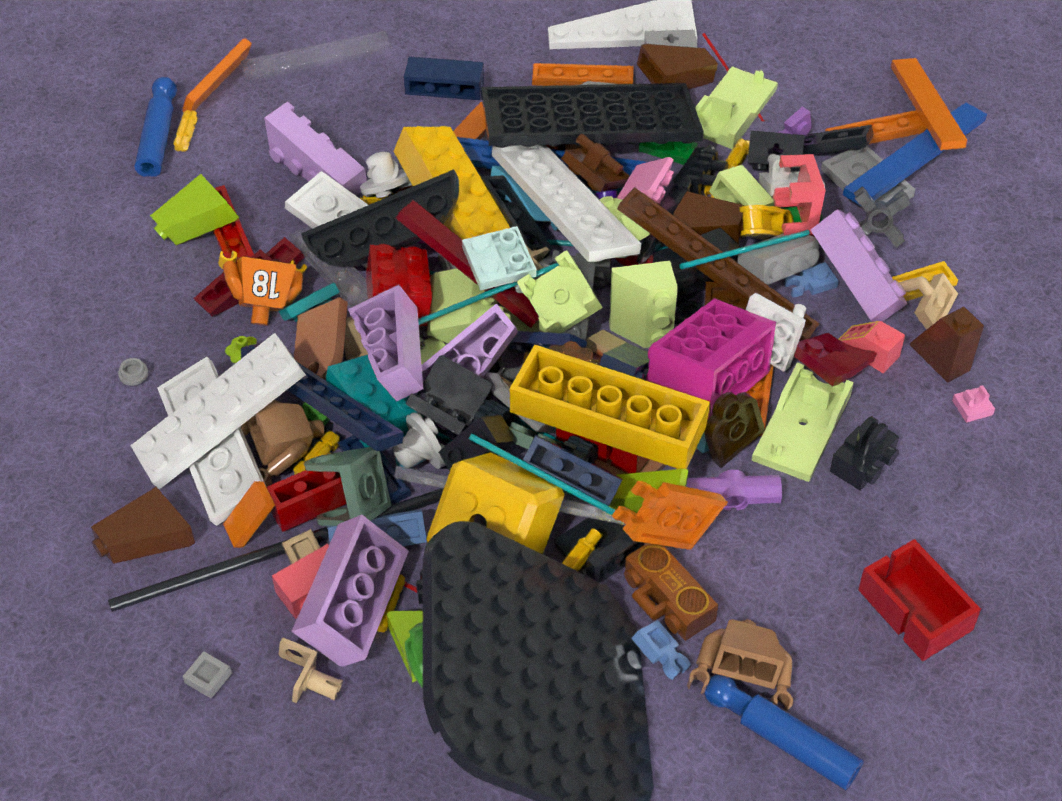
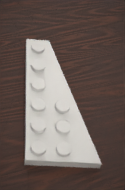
M654 0L548 27L549 49L641 46L644 44L645 31L695 30L697 41L691 0Z

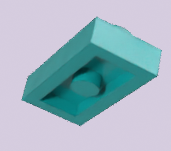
M335 282L278 312L284 321L293 318L294 322H297L298 315L307 312L308 309L315 305L318 307L332 301V296L338 294L339 290Z

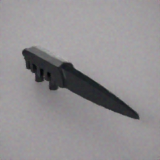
M708 145L706 148H695L674 178L672 188L660 206L673 215L687 191L701 195V190H705L706 185L712 186L717 177L714 176L716 171L728 169V162L719 161L718 150L712 145ZM651 234L645 237L636 263L643 264L658 249L662 242Z

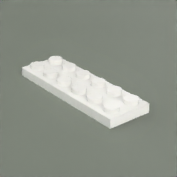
M274 333L130 446L151 482L158 489H161L306 374L281 339Z
M205 357L157 387L168 416L219 377L213 362L208 357ZM241 426L189 466L208 517L216 526L228 518L254 481L264 482Z

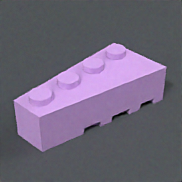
M288 101L264 117L270 148L269 154L275 162H281L293 174L301 175L308 182L322 171L354 195L361 192L360 186L367 181L365 168L341 147L336 150L330 138L324 132L320 134L315 132L310 127L311 121L304 115L299 118L293 113L294 106Z
M837 209L811 229V232L871 321L881 320L883 322L908 304L903 297L906 294L905 290L897 280L892 279L889 274L890 269L888 265L878 256L873 243L850 212L846 214Z
M400 285L349 308L348 311L355 321L356 330L361 335V342L368 352V358L376 378L396 401L410 396L411 393L415 394L422 390L423 378L417 306Z
M495 304L422 364L423 383L440 355L447 357L484 379L485 375L518 333L515 325L500 307ZM438 424L441 429L446 430L445 427Z

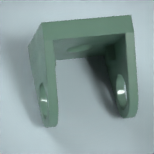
M366 447L321 455L304 462L306 471L340 472L347 507L336 508L319 514L316 517L318 525L338 526V524L359 515H363L371 521L391 507L380 451Z

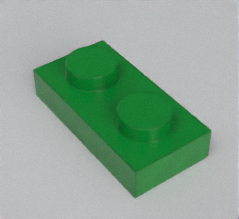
M677 141L657 144L655 142H642L639 144V152L662 159L670 157L674 159L673 162L684 165L694 149L697 148L698 143Z

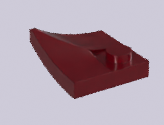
M825 333L799 341L794 357L833 387L862 371L874 361L877 353L853 347L835 338L830 333Z

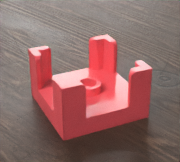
M814 154L781 155L779 161L780 168L800 167L798 181L790 183L789 187L775 188L773 201L777 207L797 206L802 222L782 224L783 234L790 235L809 230L810 234H813L811 229L819 224L826 192Z

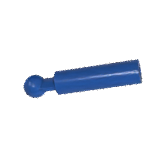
M168 77L157 78L152 84L153 98L148 102L134 165L136 172L141 176H158L162 169L174 110L172 99L177 94L175 82Z
M719 674L710 677L709 684L704 693L706 700L712 706L726 707L741 716L740 723L845 791L851 786L862 768L863 759L759 694L754 697L749 696L737 688L736 682L732 678Z

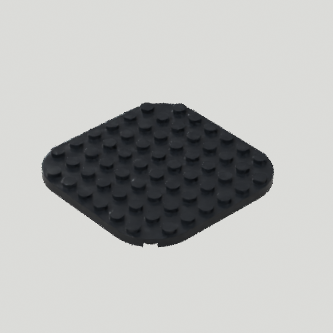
M454 522L436 533L429 540L423 555V701L426 715L434 734L440 732L444 742L451 748V751L447 753L451 759L475 778L534 801H650L652 790L654 789L640 648L631 639L638 630L631 623L622 606L614 598L609 587L476 522Z

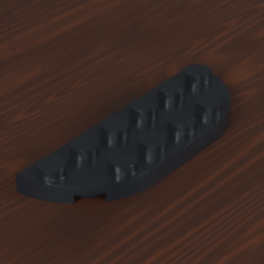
M453 169L301 233L303 241L319 260L336 267H355L367 263L370 245L387 244L396 247V250H400L401 247L405 248L417 243L422 239L396 219L398 213L414 200L444 224L452 214L458 200V175Z

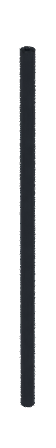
M444 487L392 504L391 507L378 516L413 511L440 501ZM327 527L312 531L318 543L329 539ZM285 541L108 599L111 611L114 612L286 554L282 543Z

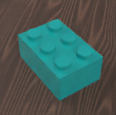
M368 354L327 367V382L403 431V437L406 436L409 431L406 417L413 412L417 413V411L405 404L410 396L396 401L378 381ZM360 440V442L363 444V446H364L365 448H366V447H370V446H368L366 443H364L363 441Z

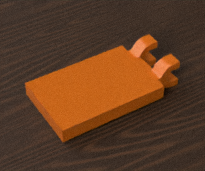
M638 480L631 489V492L645 499L642 502V507L635 513L627 507L618 506L612 517L626 524L623 530L633 541L691 550L728 502L719 493L663 482L657 490L648 483Z

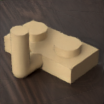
M944 273L934 275L930 283L922 276L899 282L905 292L919 289L924 295L914 313L926 330L939 319L948 315L958 295Z

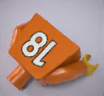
M221 251L218 264L223 269L225 280L233 297L239 300V306L253 308L251 324L268 326L269 311H280L284 307L291 305L301 293L303 274L307 265L303 264L301 269H297L296 265H294V260L288 264L243 256L237 260L236 264L237 253L235 251H232L231 258L224 257L223 251Z

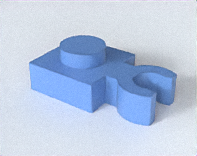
M824 262L801 271L800 276L791 275L786 277L784 285L785 287L797 286L792 288L791 296L798 297L808 289L814 295L837 288L839 281L827 263Z
M658 620L638 630L631 638L653 664L660 661L663 665L664 673L671 680L679 672L683 674L691 666L690 661L683 654L676 652L679 644Z

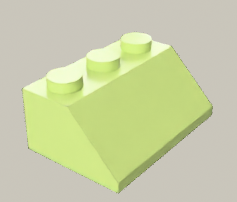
M670 261L612 268L609 319L611 331L643 348H647L674 329L678 286Z
M458 269L436 272L432 276V301L429 315L485 291H480L479 286ZM489 296L428 321L427 335L449 343L486 311L497 304V301Z

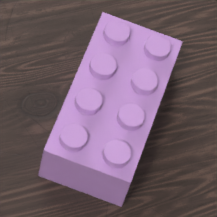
M363 515L338 524L292 632L339 666L343 667L365 660L409 551Z

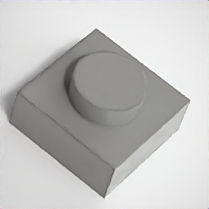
M203 651L183 675V680L188 686L212 699L230 677L232 671L229 665Z

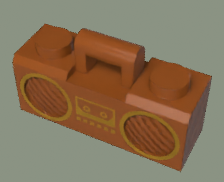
M647 543L626 557L625 579L632 588H638L632 594V598L652 621L665 614L664 620L668 629L674 634L678 633L685 641L716 621L718 604L665 546ZM649 596H650L658 605H656V604L649 598Z

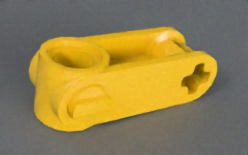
M765 205L739 207V212L743 216V230L741 231V236L767 240L783 234L782 224L794 223L792 214L788 209Z

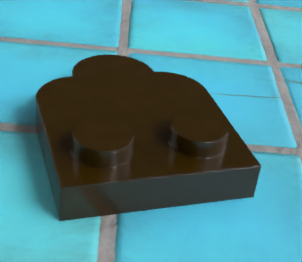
M726 392L714 403L712 416L707 421L704 435L712 460L720 468L765 431L757 400L746 392H741L737 395L732 392Z

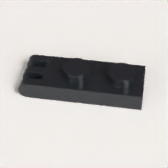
M872 125L807 134L804 138L803 155L823 152L834 154L844 149H864L869 145L874 135Z

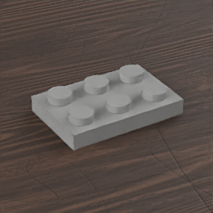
M868 146L861 150L849 149L822 162L821 171L844 190V187L883 161V159ZM904 179L875 201L886 203L902 189L911 199L914 197L915 188Z

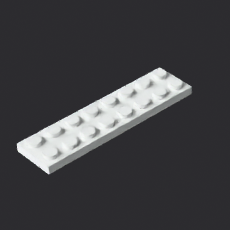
M509 145L504 148L493 146L492 156L588 262H600L604 259L626 258L630 255L640 254L641 243L546 145H535L533 147Z

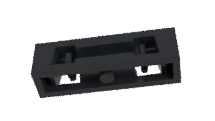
M481 176L482 181L510 228L518 227L525 244L532 251L547 247L549 252L544 258L549 256L552 246L505 176ZM506 195L509 197L511 202H509L508 200H504ZM524 234H533L539 244H533L534 238L527 239Z

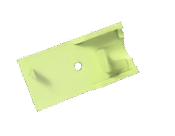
M731 67L710 96L704 95L695 107L704 131L703 138L733 149L737 141L741 139L775 93L778 83L764 78L762 70H756L754 75Z
M797 362L781 393L776 410L752 454V461L809 482L850 399L854 382L846 380L845 383L842 382L832 387L830 384L817 380L812 371L804 369V365ZM799 422H804L806 425H801Z

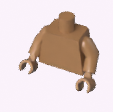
M273 400L241 425L244 436L249 432L251 433L262 465H268L266 470L259 468L266 487L272 485L271 477L274 474L278 476L308 453L313 438H322L324 436L322 420L308 421L302 406L299 404L282 403Z
M732 619L728 621L726 629L719 628L705 637L696 664L699 666L692 670L689 675L688 689H690L693 680H700L703 683L701 694H703L710 681V675L707 671L712 669V673L771 689L777 687L776 693L769 701L776 706L778 702L782 703L786 712L793 705V698L787 692V688L791 687L792 658L779 644L777 635L773 630L756 626L751 620L737 621Z

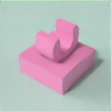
M984 386L972 390L968 389L953 396L952 401L966 423L992 416L995 411L994 406L989 400L990 395Z

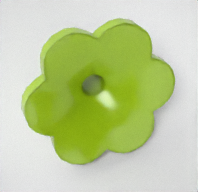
M251 336L236 337L232 340L231 345L226 347L225 353L230 356L231 362L237 363L241 360V347L257 344V340Z

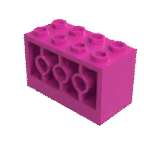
M713 299L650 346L648 351L649 370L646 375V381L710 401L709 419L712 416L714 403L722 394L732 392L737 395L741 392H747L769 373L776 322Z

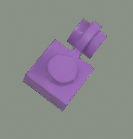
M802 106L784 122L785 129L777 133L806 136L812 128L810 111ZM774 144V147L772 149L776 152L783 153V150H779L778 145Z

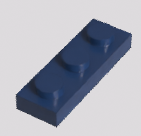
M518 331L508 346L512 352L526 353V349L532 350L535 344L568 356H573V352L585 353L587 341L568 333Z

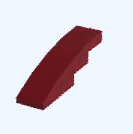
M284 237L266 254L260 249L251 258L288 264L294 260V265H296L305 257L295 245ZM224 272L193 298L211 317L239 304V300L233 297L228 287Z

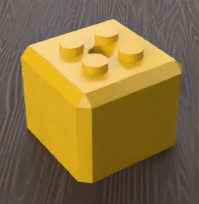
M492 452L462 460L451 467L426 540L429 542L436 533L451 523L458 521L474 522L475 516L480 514L486 519L487 528L543 554L565 495L558 486Z

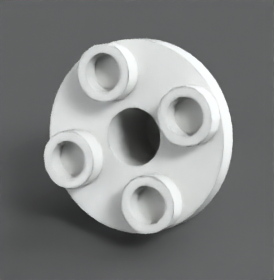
M389 152L375 153L366 160L369 169L367 176L371 179L360 186L364 196L369 197L376 194L377 198H382L392 193L391 189L395 187L404 188L412 185L404 169L399 170L398 164L392 159Z
M418 412L408 415L406 422L409 431L403 437L402 444L393 446L395 457L399 463L405 468H411L420 461L427 459L437 469L445 466L446 464L438 453L445 446L439 444L435 436L438 434V430L430 418L424 420Z

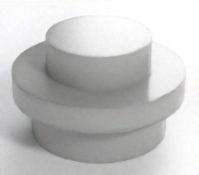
M129 358L121 363L118 376L125 385H138L148 377V368L140 359Z

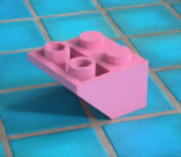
M667 157L637 165L617 199H624L635 187L658 205H661L667 192L664 190V186L667 187L674 174L670 170L674 159Z

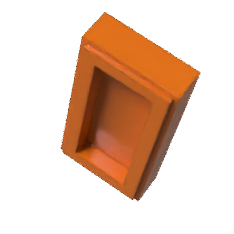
M254 481L223 523L235 548H242L246 545L275 506L264 482Z

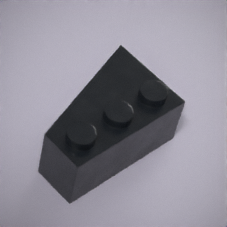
M721 228L700 235L722 252L741 248ZM669 247L654 253L652 263L670 261L678 286L676 308L681 303L686 302L704 290L706 282H714L694 266L680 269V264L688 261ZM738 254L730 256V258L738 263Z

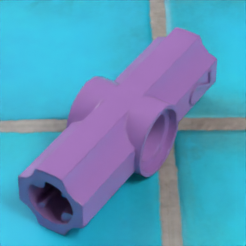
M727 470L718 477L688 478L687 487L721 494L728 502L723 508L725 510H731V508L742 510L748 504L781 503L782 483L779 475L745 476L742 471Z

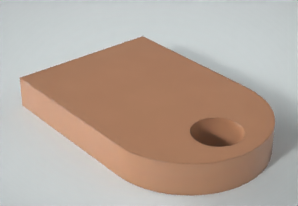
M340 297L298 315L294 359L324 380H326L327 367L341 363L343 359L348 302Z

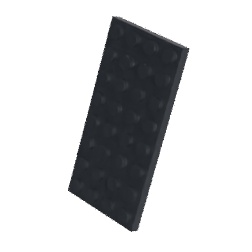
M686 83L481 87L489 146L504 148L509 145H522L524 147L550 145L556 147L562 144H575L580 146L576 143V139L580 134H584L594 143H601L603 145H613L615 143L637 145L642 142L665 144L677 141L693 143L694 141H703L704 131Z

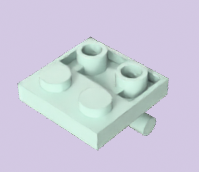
M517 226L462 240L463 251L480 291L517 282L528 274L531 277H536V267ZM519 285L514 286L517 293H522Z

